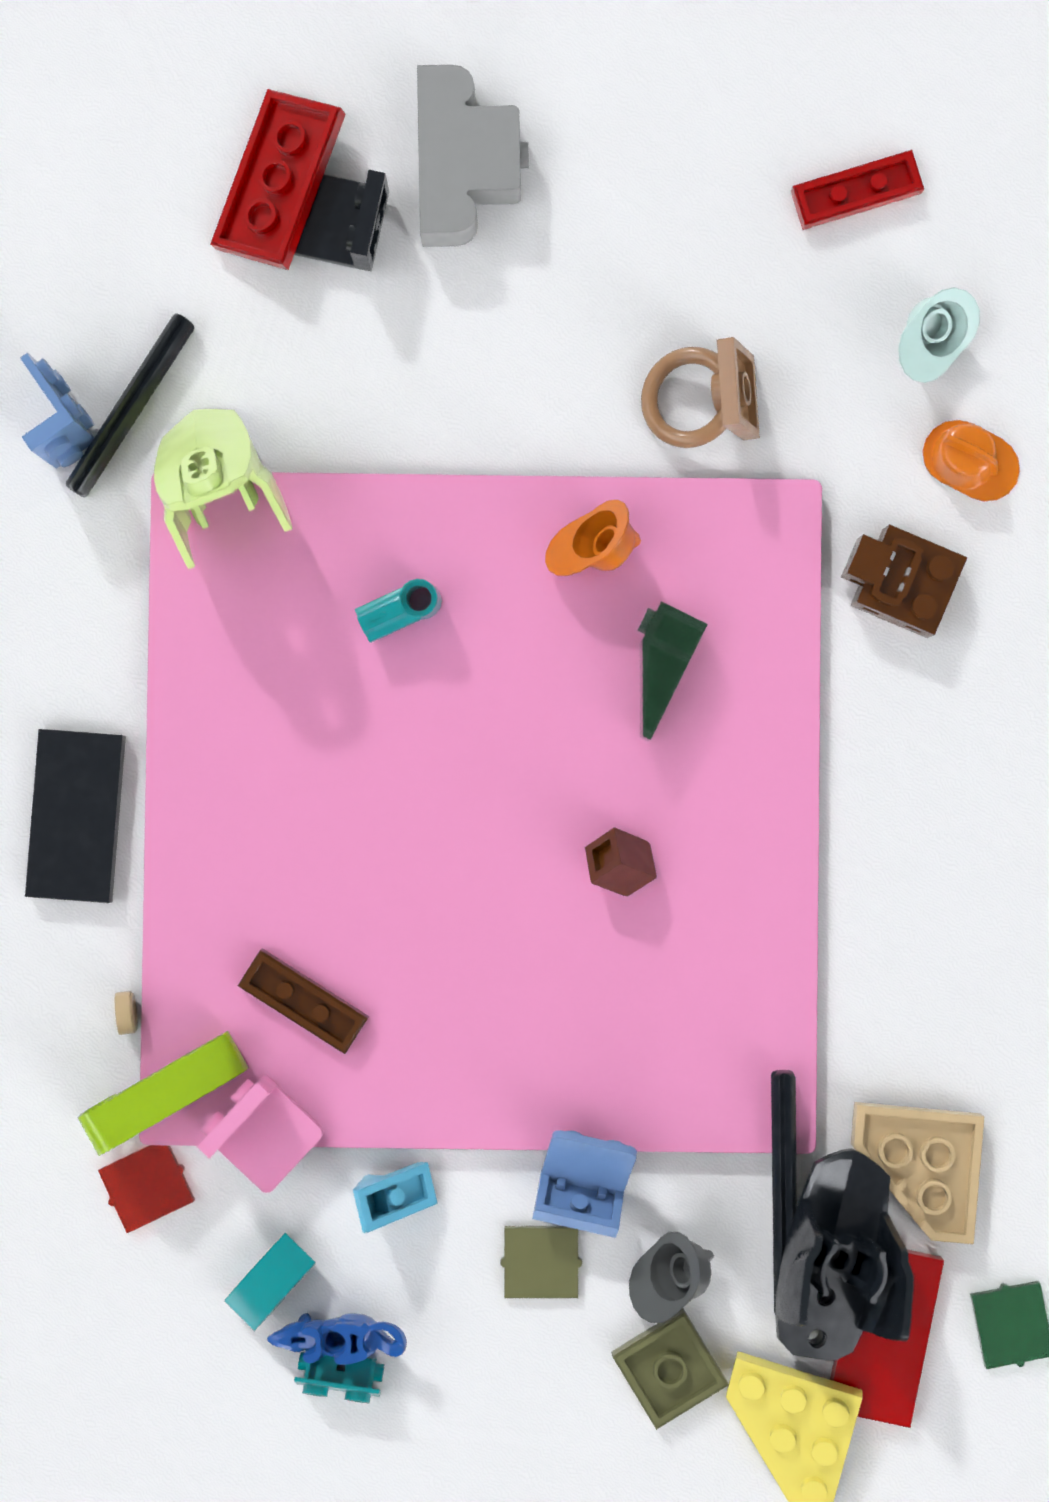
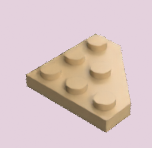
M854 1102L851 1145L856 1151L861 1152L877 1163L890 1176V1192L931 1241L974 1244L984 1116L980 1113Z

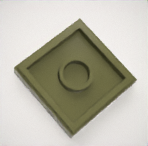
M684 1308L671 1319L663 1323H657L612 1351L613 1359L656 1430L729 1385Z

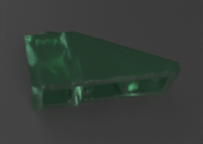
M662 601L656 611L651 608L647 609L637 631L644 634L639 644L640 738L646 741L651 740L708 625Z

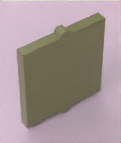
M505 1226L504 1257L500 1260V1265L504 1267V1298H578V1267L582 1266V1259L578 1257V1229L565 1226Z

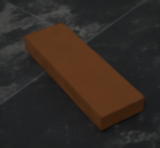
M263 948L258 952L238 984V987L344 1054H346L369 1018L367 1014Z

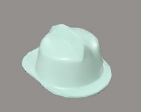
M958 288L944 289L916 304L910 312L907 326L901 335L898 350L899 362L903 371L912 380L923 383L936 380L973 340L980 323V310L975 298L970 293Z

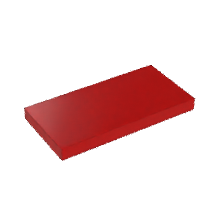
M267 89L210 245L218 251L289 270L346 115L341 107Z
M908 1250L909 1264L914 1275L912 1319L908 1341L885 1339L863 1331L854 1351L833 1361L830 1380L862 1390V1401L857 1417L911 1428L944 1260L941 1256Z

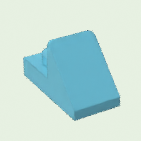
M417 1162L386 1175L368 1174L353 1189L363 1233H369L438 1204L428 1162Z

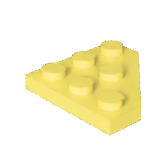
M737 1351L726 1398L789 1502H834L860 1409L862 1390Z

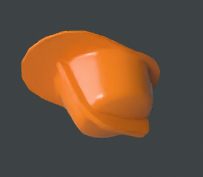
M962 420L947 421L935 427L925 440L922 452L924 465L930 475L970 498L983 502L995 501L1009 494L1017 484L1020 468L1014 449L1005 440L983 429L981 426Z
M618 499L608 500L559 530L550 541L546 550L545 563L548 570L557 576H570L588 567L601 571H611L620 567L628 559L632 550L641 543L639 534L629 523V510L626 504Z

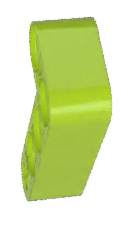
M226 1031L120 1093L114 1094L92 1106L77 1118L98 1156L227 1083L248 1070L249 1067L229 1031Z

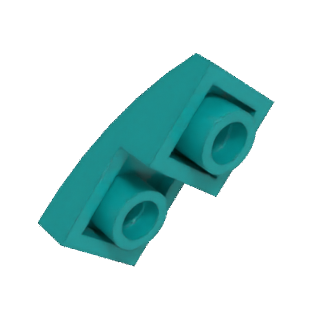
M284 1233L227 1296L224 1302L255 1331L316 1262Z

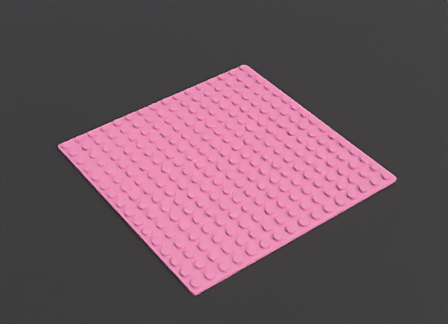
M271 472L286 504L292 529L286 532L283 530L261 487L252 482L259 498L254 510H248L239 489L231 494L205 503L206 509L203 513L209 525L205 529L196 523L191 510H189L191 524L187 534L195 567L188 570L164 521L165 507L156 491L153 474L151 478L140 1080L226 1031H229L249 1069L139 1133L140 1141L145 1145L198 1146L206 1137L200 1131L202 1127L218 1110L226 1116L236 1105L230 1097L244 1082L249 1079L255 1084L266 1074L323 1128V1136L314 1147L548 1150L552 1133L561 1130L576 1131L584 1136L606 1141H620L627 1146L634 1147L637 1152L772 1153L771 1073L775 1070H791L796 1077L797 1154L812 1153L816 1148L821 483L814 479ZM618 499L626 504L629 510V523L639 534L641 543L632 550L628 559L620 567L611 571H601L588 567L570 576H557L548 570L545 563L546 550L550 541L559 530L608 500ZM414 579L426 580L438 589L442 601L437 614L431 618L417 621L377 641L369 642L359 624L354 609L393 592ZM427 588L416 589L410 597V604L415 611L425 610L431 603V594ZM614 827L642 838L651 845L657 878L630 896L617 894L591 884L585 847ZM262 948L369 1016L346 1054L238 987L239 982Z

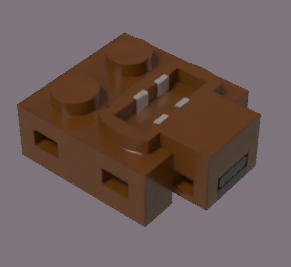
M889 524L882 529L878 540L865 534L856 540L841 578L860 585L850 606L920 636L929 638L936 634L968 557Z

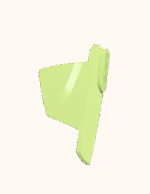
M193 410L162 437L154 466V482L156 491L165 507L164 521L188 570L195 567L187 534L191 524L189 510H191L196 523L205 529L209 527L203 513L206 509L205 503L231 494L237 489L240 490L248 510H254L259 498L252 482L261 487L283 530L286 532L292 529L291 519L279 487L272 473L262 465L241 418L234 410Z

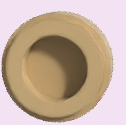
M132 991L115 993V1018L119 1035L133 1034L138 1029L136 999Z

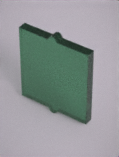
M1039 1281L1012 1286L1002 1283L1000 1288L970 1294L983 1363L986 1369L1011 1364L1023 1367L1027 1361L1049 1357V1324Z

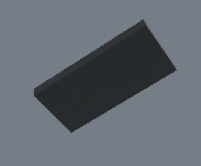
M38 729L25 897L111 903L113 901L125 735Z

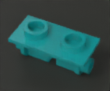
M304 1352L300 1353L298 1370H305L304 1378L295 1377L294 1382L297 1385H304L303 1394L328 1397L329 1389L345 1392L344 1400L370 1404L371 1396L380 1397V1390L372 1388L374 1381L382 1382L385 1364L377 1363L376 1358H367L357 1363L347 1364L345 1372L337 1371L334 1357L324 1355V1357L314 1363H306L303 1360Z

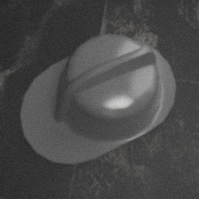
M668 1232L663 1235L639 1258L630 1275L629 1296L633 1308L638 1315L650 1323H663L674 1317L691 1300L702 1295L707 1290L711 1281L710 1261L714 1258L713 1252L703 1249L680 1232Z

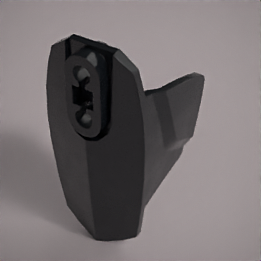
M852 1148L828 1154L813 1163L789 1231L777 1286L775 1322L778 1340L792 1355L836 1361L854 1351L863 1331L885 1339L903 1342L908 1341L910 1335L914 1275L909 1264L908 1250L888 1214L890 1176L873 1160ZM818 1292L823 1296L820 1302L817 1300ZM819 1329L816 1338L809 1339L810 1333Z

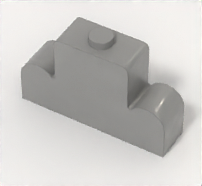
M417 65L419 213L422 247L465 245L477 233L476 205L519 203L521 199L520 168H529L528 142H520V120L517 106H475L474 81L467 69L458 65Z

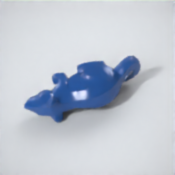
M309 1313L301 1315L297 1322L287 1324L267 1337V1341L276 1347H282L293 1352L306 1350L303 1353V1360L306 1363H314L324 1357V1355L334 1357L337 1365L353 1364L366 1360L377 1349L389 1356L398 1357L406 1351L407 1346L404 1332L395 1324L385 1321L376 1322L370 1316L357 1313H348L328 1320H311ZM384 1331L389 1332L394 1339L389 1337Z

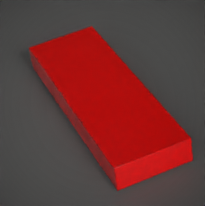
M909 150L794 185L791 189V195L802 230L920 195L924 191V186L913 151Z

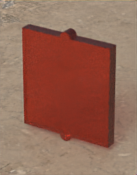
M148 1145L98 1170L110 1196L108 1204L115 1207L126 1233L195 1201L183 1174L185 1166L178 1163L170 1145Z

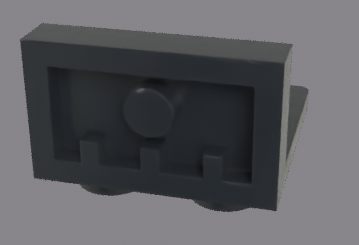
M368 170L366 183L324 174L294 255L372 272L389 196L386 174Z

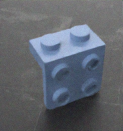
M27 352L20 358L57 412L23 435L22 439L33 453L54 468L70 466L83 456L82 451L89 447L94 439V435L89 428L95 424L80 404L77 405L68 394L71 389L56 369L53 370L44 358L36 361Z
M554 1131L541 1169L532 1219L616 1238L620 1226L623 1195L636 1161L637 1150L616 1140L606 1141L592 1138L576 1131Z

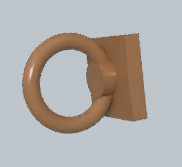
M734 337L717 339V353L701 347H684L662 357L648 373L641 393L642 413L649 429L663 442L680 448H693L705 445L720 436L726 429L742 440L760 438L754 355ZM686 364H699L707 367L714 373L711 378V394L717 414L708 424L693 431H681L671 427L664 421L658 408V393L662 382L674 369Z

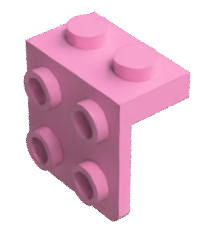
M264 1074L255 1084L247 1079L230 1097L236 1105L226 1116L218 1110L202 1127L200 1131L206 1137L199 1143L197 1148L209 1159L219 1150L262 1192L269 1193L274 1190L321 1139L323 1128L275 1082Z

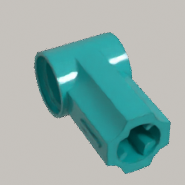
M414 579L404 584L403 587L354 610L364 634L369 642L372 643L417 621L433 617L439 611L442 599L440 592L434 585L423 579ZM427 588L431 594L430 605L425 610L415 611L410 604L412 593L416 589Z

